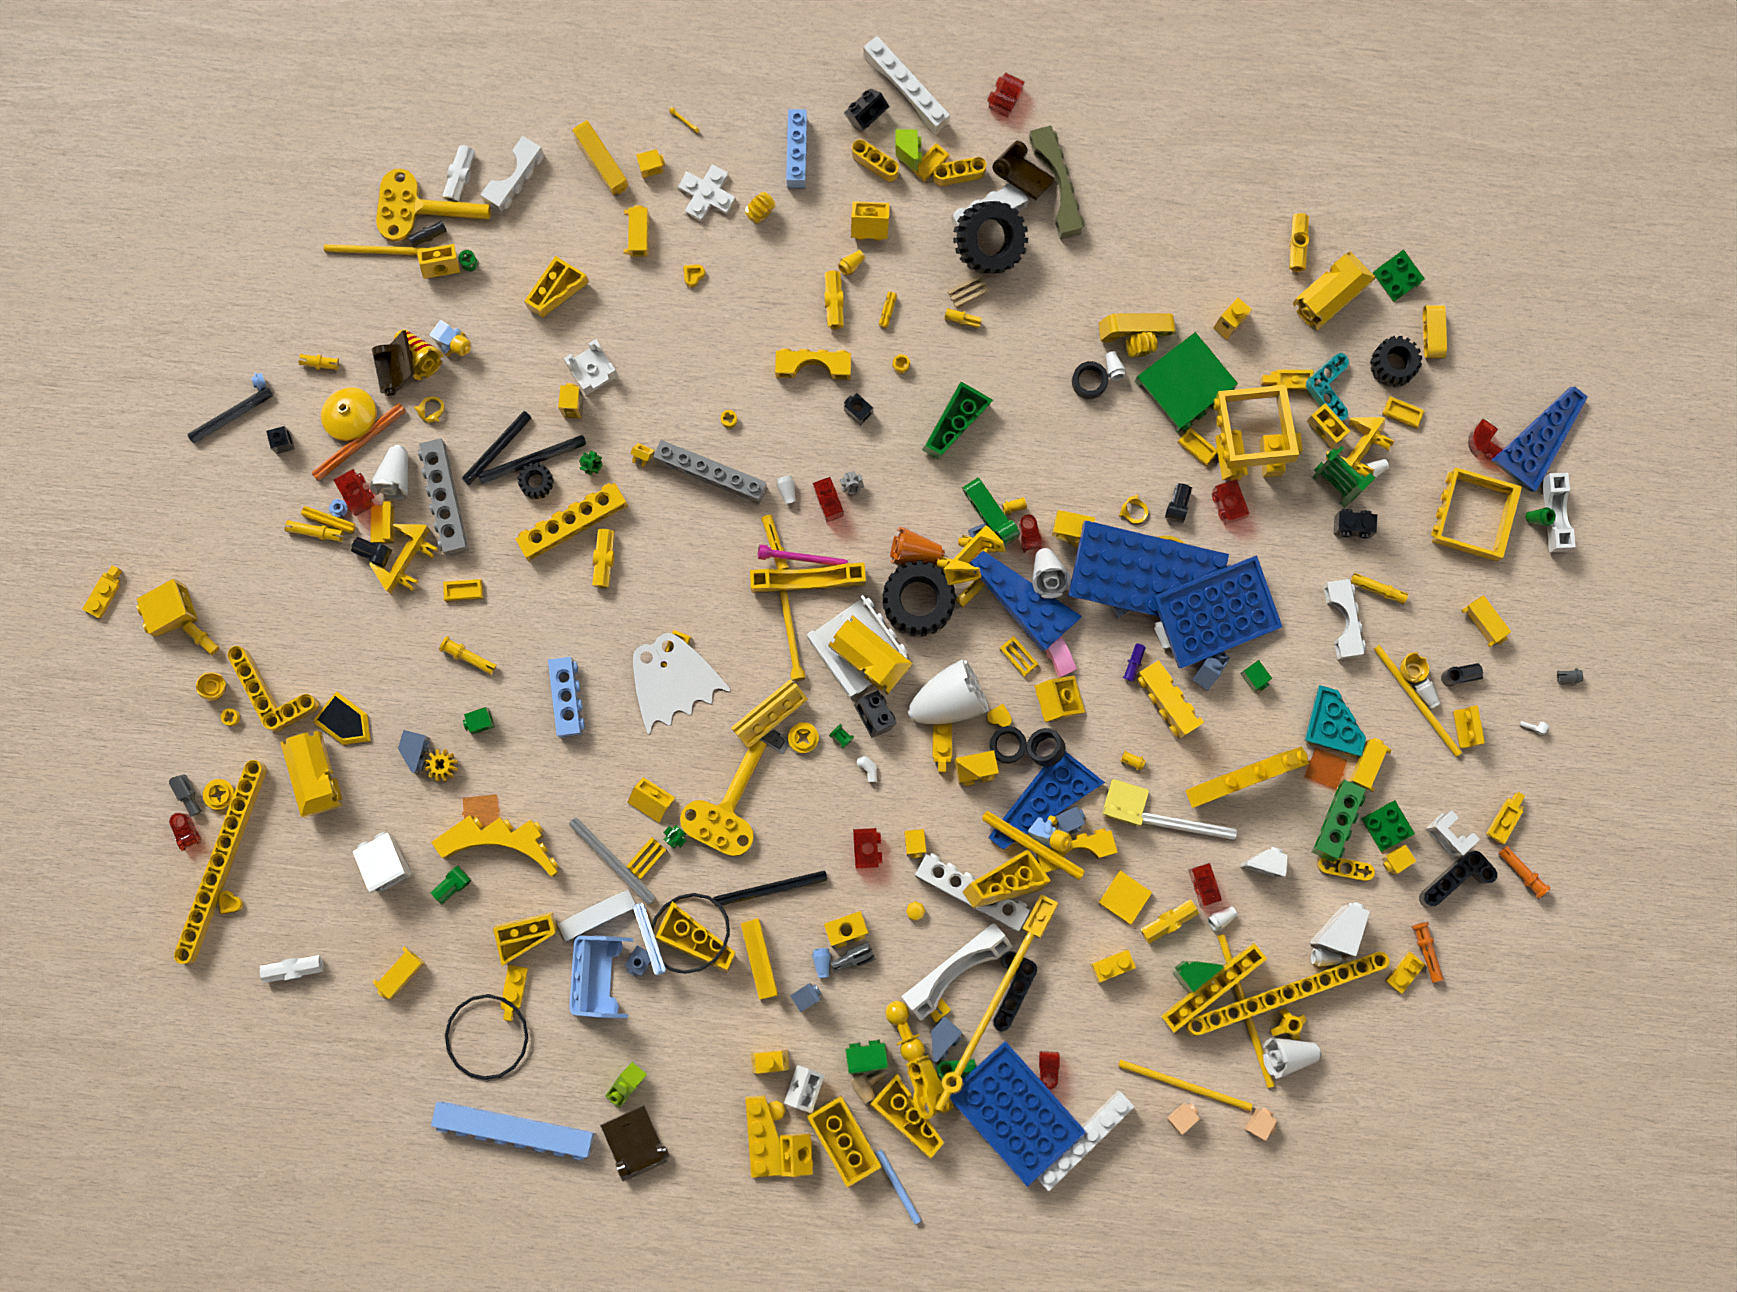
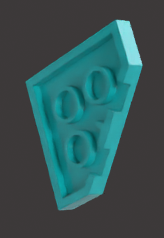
M1319 685L1304 741L1361 757L1366 736L1357 725L1356 719L1349 707L1347 708L1340 692L1336 689Z

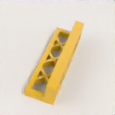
M760 918L740 923L759 1000L778 995Z

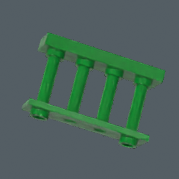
M1341 446L1338 450L1333 448L1326 455L1328 460L1324 464L1321 462L1314 469L1316 473L1312 478L1315 480L1321 474L1342 494L1343 500L1339 504L1346 508L1376 477L1371 473L1366 477L1364 475L1361 476L1339 455L1344 449Z

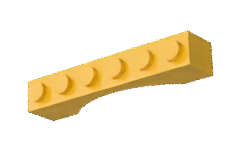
M865 562L846 563L814 569L750 570L752 593L866 585Z

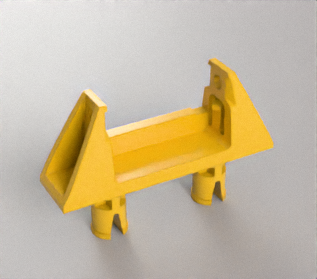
M1384 417L1350 418L1349 425L1357 428L1364 436L1361 437L1347 459H1343L1361 476L1364 475L1366 477L1369 473L1373 475L1375 469L1362 464L1361 460L1372 445L1377 444L1390 451V446L1393 447L1395 440L1380 434L1385 428Z
M393 525L396 530L404 533V536H408L411 539L401 551L390 573L385 568L382 569L370 562L369 565L383 588L389 594L393 592L398 583L411 591L415 588L408 582L418 585L419 581L405 574L417 551H421L430 558L435 556L428 549L438 552V547L425 541L426 536L431 530L427 525Z
M985 525L974 538L962 535V538L959 537L958 545L964 548L953 560L941 556L942 560L938 559L937 567L944 569L948 585L980 579L982 577L980 568L973 567L968 563L982 551L986 553H1005L1004 542Z

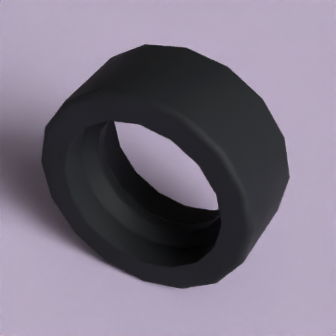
M1095 361L1081 363L1075 369L1072 376L1074 391L1085 399L1099 397L1105 391L1108 384L1106 369ZM1093 370L1100 375L1101 384L1097 389L1089 391L1081 387L1079 377L1083 371Z
M1005 726L994 732L990 739L989 747L990 751L994 750L996 760L1001 763L1010 764L1022 758L1026 751L1027 741L1021 730L1012 726ZM1004 734H1012L1019 740V750L1012 756H1004L997 749V741Z
M1051 728L1039 729L1028 739L1027 752L1033 761L1041 767L1056 765L1065 755L1066 746L1064 740L1057 731ZM1048 738L1054 739L1056 741V748L1050 755L1040 757L1036 754V748L1040 742Z

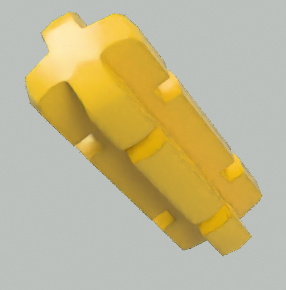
M889 291L887 293V301L884 303L881 313L882 317L879 320L880 327L888 328L897 299L895 292Z

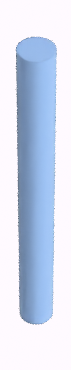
M883 1150L877 1151L875 1154L913 1223L917 1224L921 1221L917 1211Z

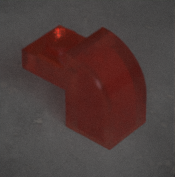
M1483 418L1471 431L1468 438V446L1475 457L1483 453L1491 461L1503 449L1490 441L1498 428Z

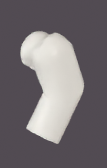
M866 756L858 758L857 766L867 771L868 783L877 782L876 764Z

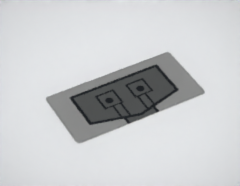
M774 729L770 730L760 739V741L781 754L785 752L789 745L788 738Z

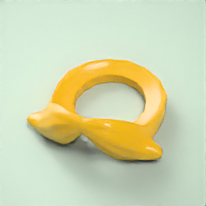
M429 396L424 398L420 405L415 406L414 409H416L421 419L428 423L440 421L439 417L445 411V405L439 397ZM430 400L438 401L441 405L440 409L426 418L424 416L425 404Z
M1138 494L1131 496L1122 505L1119 517L1124 516L1131 523H1141L1148 516V506L1138 499ZM1130 503L1141 506L1144 510V516L1138 520L1131 518L1126 505Z

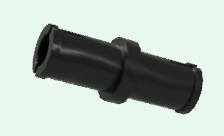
M441 220L430 227H423V230L408 236L412 246L415 247L427 240H433V237L447 232Z

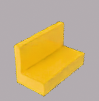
M383 501V505H371L372 543H394L395 505L391 501Z
M643 777L634 787L627 803L660 823L666 810L671 806L676 797Z

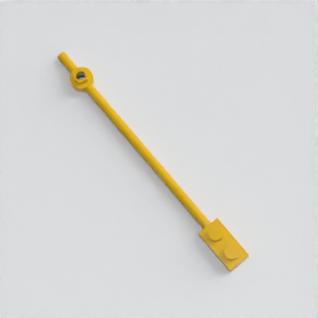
M1040 894L1023 927V930L1028 933L954 1072H950L943 1077L942 1086L945 1090L935 1107L940 1112L943 1111L951 1094L961 1091L963 1087L961 1075L1031 942L1035 936L1040 939L1042 938L1059 905L1058 902ZM951 1081L957 1082L955 1087H950Z

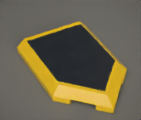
M339 692L333 694L313 721V723L343 745L371 741L368 714Z

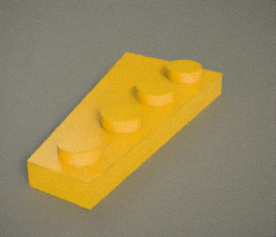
M766 1096L745 1097L751 1177L782 1175L780 1139Z

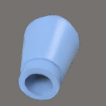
M829 948L814 949L812 959L818 978L829 977L831 959Z

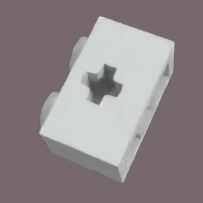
M797 1065L784 1103L812 1113L825 1074Z

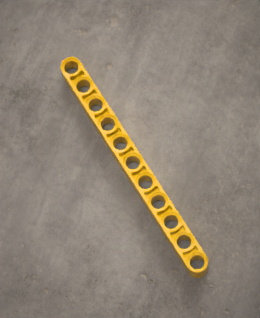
M249 760L243 768L174 952V959L179 964L194 963L200 952L218 903V896L225 885L267 772L266 765L260 761ZM258 764L259 771L253 774L252 768ZM248 783L252 784L250 792L245 791V786ZM244 801L245 808L242 811H239L238 805L240 802ZM234 820H237L238 827L233 830L231 824ZM230 838L231 845L226 848L224 845L225 840ZM220 857H223L224 864L219 867L217 861ZM216 875L217 883L212 885L210 880L212 876ZM206 894H209L210 901L209 903L205 904L203 900L204 896ZM201 912L203 920L198 923L196 917ZM194 931L196 939L192 942L189 936ZM185 950L189 952V957L186 961L182 957Z
M1376 952L1197 1016L1186 1023V1031L1191 1036L1202 1035L1377 972L1389 965V957L1385 952ZM1376 956L1382 959L1381 966L1376 965L1374 961ZM1358 962L1364 966L1363 973H1360L1356 968ZM1339 969L1345 971V979H1341L1338 976ZM1322 975L1328 979V984L1326 986L1322 985L1320 982V977ZM1303 982L1308 983L1310 986L1308 993L1302 989ZM1285 988L1289 989L1292 993L1290 999L1285 998L1283 994ZM1267 995H1270L1273 998V1004L1271 1006L1266 1004L1265 997ZM1249 1001L1255 1005L1254 1012H1250L1247 1009ZM1230 1008L1235 1009L1237 1012L1235 1019L1230 1018L1228 1014ZM1211 1015H1216L1219 1019L1216 1026L1210 1022ZM1194 1021L1200 1024L1199 1032L1193 1031L1191 1027Z

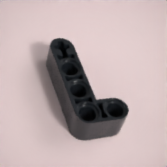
M1466 852L1419 894V902L1425 907L1437 906L1471 875L1479 883L1487 884L1497 879V870L1481 852ZM1471 855L1476 858L1475 865H1472L1469 861ZM1457 867L1460 868L1462 871V876L1460 878H1458L1455 874V869ZM1484 870L1489 872L1488 880L1483 877ZM1442 880L1447 882V890L1441 888ZM1437 892L1438 894H1435L1433 897H1431L1432 901L1428 902V895Z
M1008 951L1002 955L1001 963L1006 969H1009L1010 966L1006 964L1005 957L1009 954L1015 957L1016 952ZM1026 957L1022 959L993 1017L992 1025L998 1031L1003 1032L1010 1028L1037 973V965ZM1026 963L1031 964L1033 967V972L1030 975H1026L1023 972V966ZM1017 981H1021L1024 984V990L1020 993L1014 990V984ZM1008 999L1015 1001L1016 1005L1013 1010H1008L1005 1007V1002ZM1001 1010L1012 1014L1011 1017H1005L1006 1026L999 1028V1023L996 1021L997 1019H1002L1004 1015L1000 1013Z

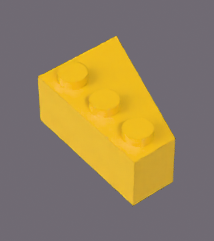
M553 911L497 924L493 927L501 966L558 931Z

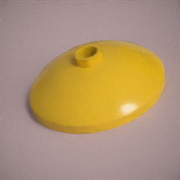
M348 387L340 389L329 396L322 407V426L331 437L337 440L350 441L360 438L371 429L375 422L377 414L376 404L373 398L360 388Z

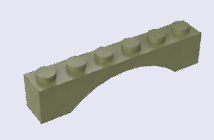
M1052 125L1031 130L1029 141L1033 154L1050 168L1059 186L1060 208L1055 219L1059 239L1079 235L1085 226L1082 216H1079V203L1072 194L1074 193V187L1072 182L1068 181L1069 171L1067 165H1064L1062 161L1064 158L1063 151L1057 145V132L1053 131Z

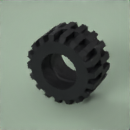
M1391 336L1380 343L1370 360V364H1373L1370 369L1371 372L1375 371L1373 375L1375 379L1378 377L1380 379L1378 382L1381 384L1385 382V386L1388 387L1393 384V387H1398L1399 385H1405L1407 382L1409 383L1422 366L1420 361L1423 358L1422 355H1419L1421 350L1420 348L1416 349L1415 346L1417 344L1415 342H1409L1410 338L1408 337L1403 339V336H1398L1397 338ZM1387 355H1399L1404 360L1405 369L1398 370L1393 368L1388 363Z

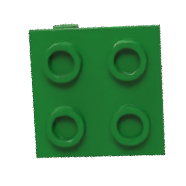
M1404 249L1372 272L1394 302L1414 287H1418L1425 280Z
M1396 800L1361 818L1381 852L1415 835Z

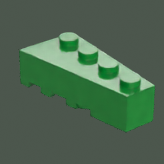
M961 381L922 451L939 459L992 403L993 399Z

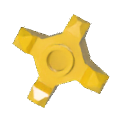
M1286 1008L1279 1010L1282 1019L1279 1026L1270 1029L1272 1035L1276 1036L1286 1033L1290 1035L1291 1040L1300 1041L1302 1026L1307 1021L1305 1015L1296 1017L1291 1015Z

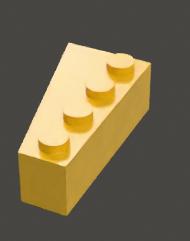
M1159 660L1137 674L1139 677L1137 679L1138 683L1142 688L1147 689L1149 700L1152 704L1158 706L1160 709L1158 711L1159 715L1164 721H1168L1170 724L1169 729L1174 737L1178 736L1181 739L1205 723L1201 717L1196 718L1195 709L1192 704L1185 703L1183 692L1177 686L1174 687L1172 685L1174 683L1172 677Z
M1029 849L971 882L962 893L971 906L976 908L1041 891L1051 880Z
M673 901L655 937L656 941L705 963L713 960L724 943L703 925L694 920L688 913L679 908ZM726 945L724 952L711 966L728 973L736 952Z
M895 1074L869 1106L924 1156L931 1159L944 1142L930 1121L920 1117L911 1093L905 1087L898 1074Z

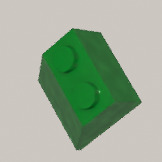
M1186 960L1175 966L1176 971L1173 975L1187 992H1195L1224 967L1222 964Z
M879 1039L868 1041L869 1045L861 1046L860 1042L849 1044V1048H845L848 1074L888 1068L885 1043H880Z

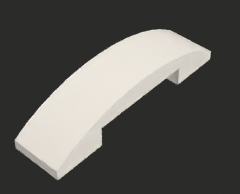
M626 890L560 922L558 926L567 942L600 924L632 910L636 904L630 891Z

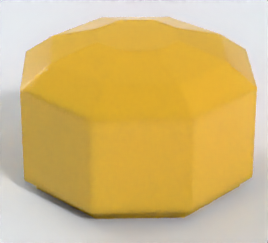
M899 354L893 358L892 367L895 372L903 374L909 370L911 361L907 355Z
M916 901L908 904L906 910L908 918L914 921L923 918L925 913L923 904Z
M778 1100L770 1102L768 1105L773 1120L782 1119L786 1111L784 1104Z

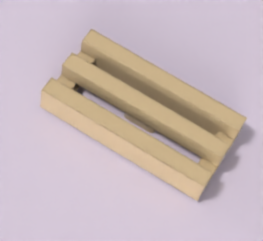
M981 274L949 289L947 293L954 306L958 308L988 293L989 288L986 286L985 281H983ZM979 281L978 284H976V285H974V286H972V287H970V288H968V289H966V290H964V291H962V292H960V293H958V294H956V295H953L954 293H956V292H958V291H960V290H962V289H964V288H966V287H968V286H970V285H972V284H974V283H976V282ZM980 287L983 288L982 290H980V291H978V292H976V293H974V294H972V295H970V296H968V297H966V298H964V299H962V300H960V301H958V302H957V300H956V299H958V298H960V297H962V296H964V295H966V294H968V293H970V292H972V291H974V290H976V289H978V288H980Z

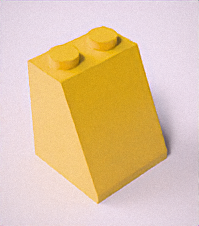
M171 579L137 598L138 605H136L139 615L144 619V623H142L146 633L154 637L183 627L189 621H198L187 586L176 579Z

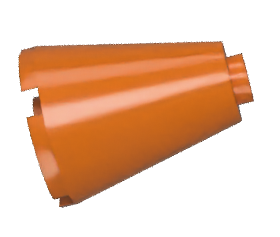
M899 526L896 531L899 532V535L894 536L890 557H894V560L890 561L892 564H906L908 562L913 564L917 563V561H923L925 564H928V562L937 564L938 559L942 560L941 556L944 557L945 550H942V545L904 527Z

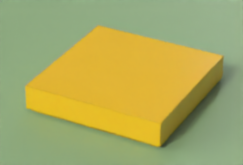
M1119 870L1098 903L1131 925L1152 894V891Z

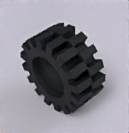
M529 463L530 466L527 467L525 465L523 467L524 470H520V476L517 478L519 480L518 485L521 491L526 496H529V498H544L545 494H549V490L553 489V476L545 465ZM534 474H538L543 478L542 484L537 488L529 485V478Z

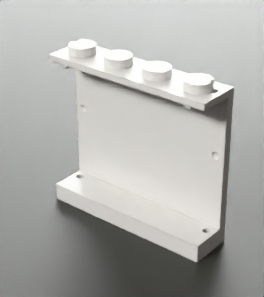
M863 595L859 601L816 631L812 630L806 634L808 640L850 699L872 684L864 678L866 675L864 671L860 674L854 667L831 650L828 644L830 641H835L833 636L847 620L850 621L852 615L905 658H907L906 654L908 653L903 644L899 645L896 642L897 636L893 630L886 628L884 625L886 621L880 613L876 614L873 610L875 606L870 598L866 599Z

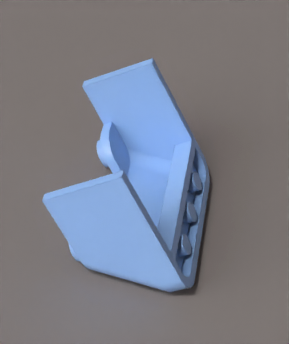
M577 936L575 938L569 1005L572 1015L628 1018V1014L617 1013L619 1004L616 998L610 997L612 957H618L622 952V942H633V938L610 936Z

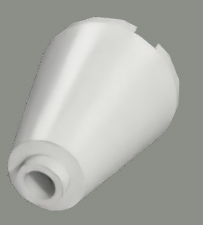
M394 445V447L389 448L369 486L374 494L379 495L380 492L385 494L384 498L391 500H403L405 496L407 497L408 452L403 446Z
M1040 549L1035 555L1032 580L1034 591L1041 594V597L1044 598L1060 597L1063 595V591L1070 588V574L1051 549Z
M1271 1038L1264 1044V1048H1267L1266 1054H1263L1265 1067L1270 1075L1276 1076V1079L1283 1078L1318 1062L1321 1056V1050L1314 1042Z

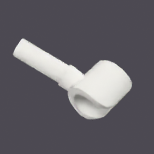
M1523 721L1520 723V726L1535 730L1539 735H1544L1550 727L1544 722H1540L1538 726Z

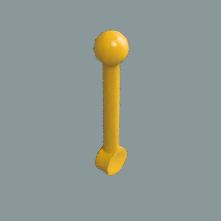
M671 107L669 109L670 114H674L685 124H687L690 128H692V130L695 133H699V128L692 125L683 116L676 112V109L674 107Z

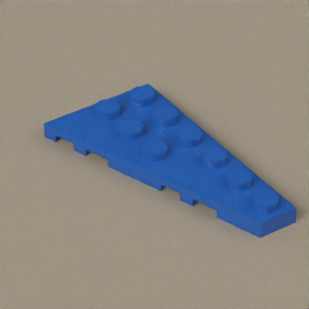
M1575 386L1569 387L1491 461L1528 490L1536 492L1588 396Z
M982 551L968 563L973 567L980 568L982 576L980 579L1042 652L1047 650L1082 617L1055 598L1041 597V594L1034 591L1030 581L985 551Z
M1065 751V755L1056 765L1043 767L1002 820L1028 834V830L1038 817L1042 818L1044 822L1048 821L1049 816L1057 815L1105 782ZM994 829L988 837L1002 850L1016 842L997 829Z

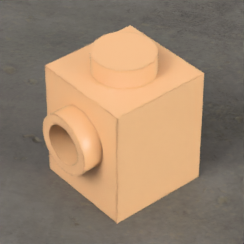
M1184 1102L1167 1117V1120L1183 1135L1200 1118L1197 1116L1198 1110L1192 1104L1188 1105Z
M1263 1107L1262 1110L1256 1108L1245 1130L1266 1141L1269 1134L1272 1135L1275 1132L1277 1119L1273 1118L1274 1113Z

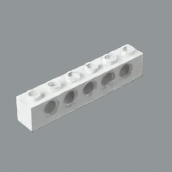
M932 853L930 856L926 854L915 876L971 906L962 892L976 877L968 872L964 874L958 872V867L949 862L947 865L940 862L941 858ZM936 867L942 868L944 871L943 877L936 878L933 875V869ZM952 877L960 878L961 885L959 887H953L950 884ZM1010 899L995 902L993 906L984 905L975 908L1017 932L1022 927L1030 911L1026 908L1027 904L1019 900L1015 903ZM1005 904L1010 905L1013 909L1012 914L1009 916L1004 915L1002 912V907Z

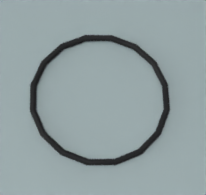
M690 893L677 896L664 904L654 917L651 925L653 931L657 919L671 905L672 901L676 902L683 898L699 897L708 899L718 906L725 918L726 936L722 948L713 960L700 968L689 970L672 968L664 962L665 968L669 971L682 974L702 971L715 963L726 949L730 936L729 917L722 905L708 895Z
M491 994L473 996L458 1005L448 1019L445 1032L447 1053L454 1065L466 1075L483 1080L500 1078L515 1069L525 1055L529 1039L526 1021L518 1007L504 997ZM484 998L503 1001L513 1008L523 1023L525 1035L522 1053L513 1066L500 1074L489 1076L470 1073L459 1065L450 1050L448 1037L451 1022L458 1011L471 1001Z

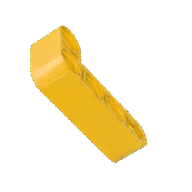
M1114 313L1106 316L1098 323L1100 341L1103 343L1113 342L1120 337H1131L1143 332H1152L1155 334V337L1171 336L1176 333L1174 315L1172 313Z

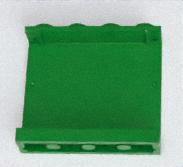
M1196 332L1139 374L1135 380L1139 387L1143 385L1174 422L1177 426L1176 433L1181 430L1185 432L1193 425L1192 421L1196 418L1199 421L1207 414L1206 411L1209 408L1214 409V399H1216L1218 391L1235 390L1238 382Z

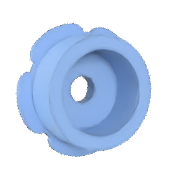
M255 372V376L251 377L253 386L260 391L266 387L262 373L256 374Z
M335 499L329 505V512L335 517H342L348 511L347 503L344 500Z

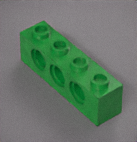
M1345 779L1339 783L1312 853L1331 862L1342 858L1345 852L1343 845L1352 834L1350 828L1352 823L1355 824L1358 819L1359 813H1357V810L1366 799V796H1364L1366 789ZM1344 800L1350 802L1351 808L1345 807ZM1337 817L1344 821V826L1338 824ZM1330 835H1334L1337 838V843H1333L1330 840Z

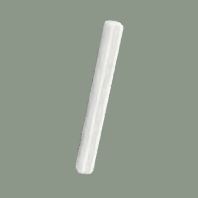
M1149 813L1142 814L1143 824L1232 840L1237 835V830L1233 828Z

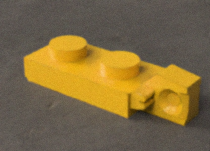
M1277 369L1276 371H1271V375H1262L1260 378L1261 385H1286L1287 390H1307L1306 381L1314 374V370Z
M112 565L107 573L104 572L82 610L100 619L103 617L120 587V580L118 578L122 572L121 569Z
M952 723L933 724L932 758L933 762H938L939 773H946V763H951Z
M1515 792L1512 799L1507 798L1485 835L1502 845L1506 843L1523 813L1524 807L1521 803L1525 798L1524 794Z
M508 965L502 997L519 1009L522 1005L528 968ZM501 1001V1009H504L503 1020L513 1021L515 1010Z

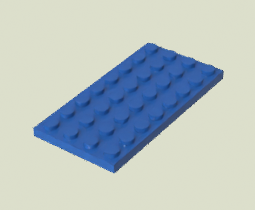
M1085 520L1083 522L1068 596L1160 617L1152 596L1227 567L1229 554Z

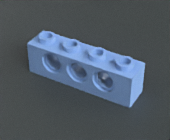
M788 109L787 188H806L807 109Z
M572 657L549 659L548 665L556 734L559 738L582 735L585 724L584 719L580 718V711L583 710L577 693L580 692V683L575 677V673H578L577 661H574ZM563 674H569V680L562 683L560 677ZM570 692L572 694L571 700L564 702L562 699L563 695ZM572 711L574 713L573 719L566 721L565 714Z

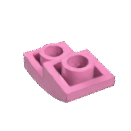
M1062 637L1058 638L1045 650L1047 657L1052 659L1057 676L1062 677L1077 669Z

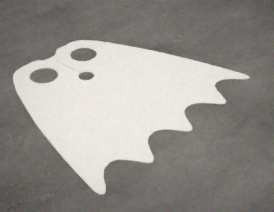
M665 633L659 636L655 643L651 645L644 644L634 651L633 670L636 693L648 734H650L652 724L656 720H660L670 726L672 715L677 710L691 715L692 704L696 700H703L711 704L714 689L720 688L728 692L730 691V688L715 670L694 649L672 633ZM670 640L673 642L674 649L671 652L663 651L662 643L664 641ZM645 651L650 652L653 656L652 661L648 664L643 663L640 659L641 654ZM666 661L667 667H661V662Z

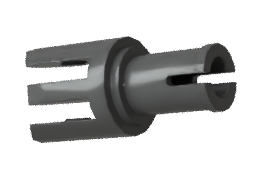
M182 774L172 777L169 780V784L177 801L184 803L189 816L192 817L202 812L194 798L196 791L187 775Z
M869 942L847 950L845 956L830 961L834 972L837 973L850 966L854 967V969L876 960L873 955Z

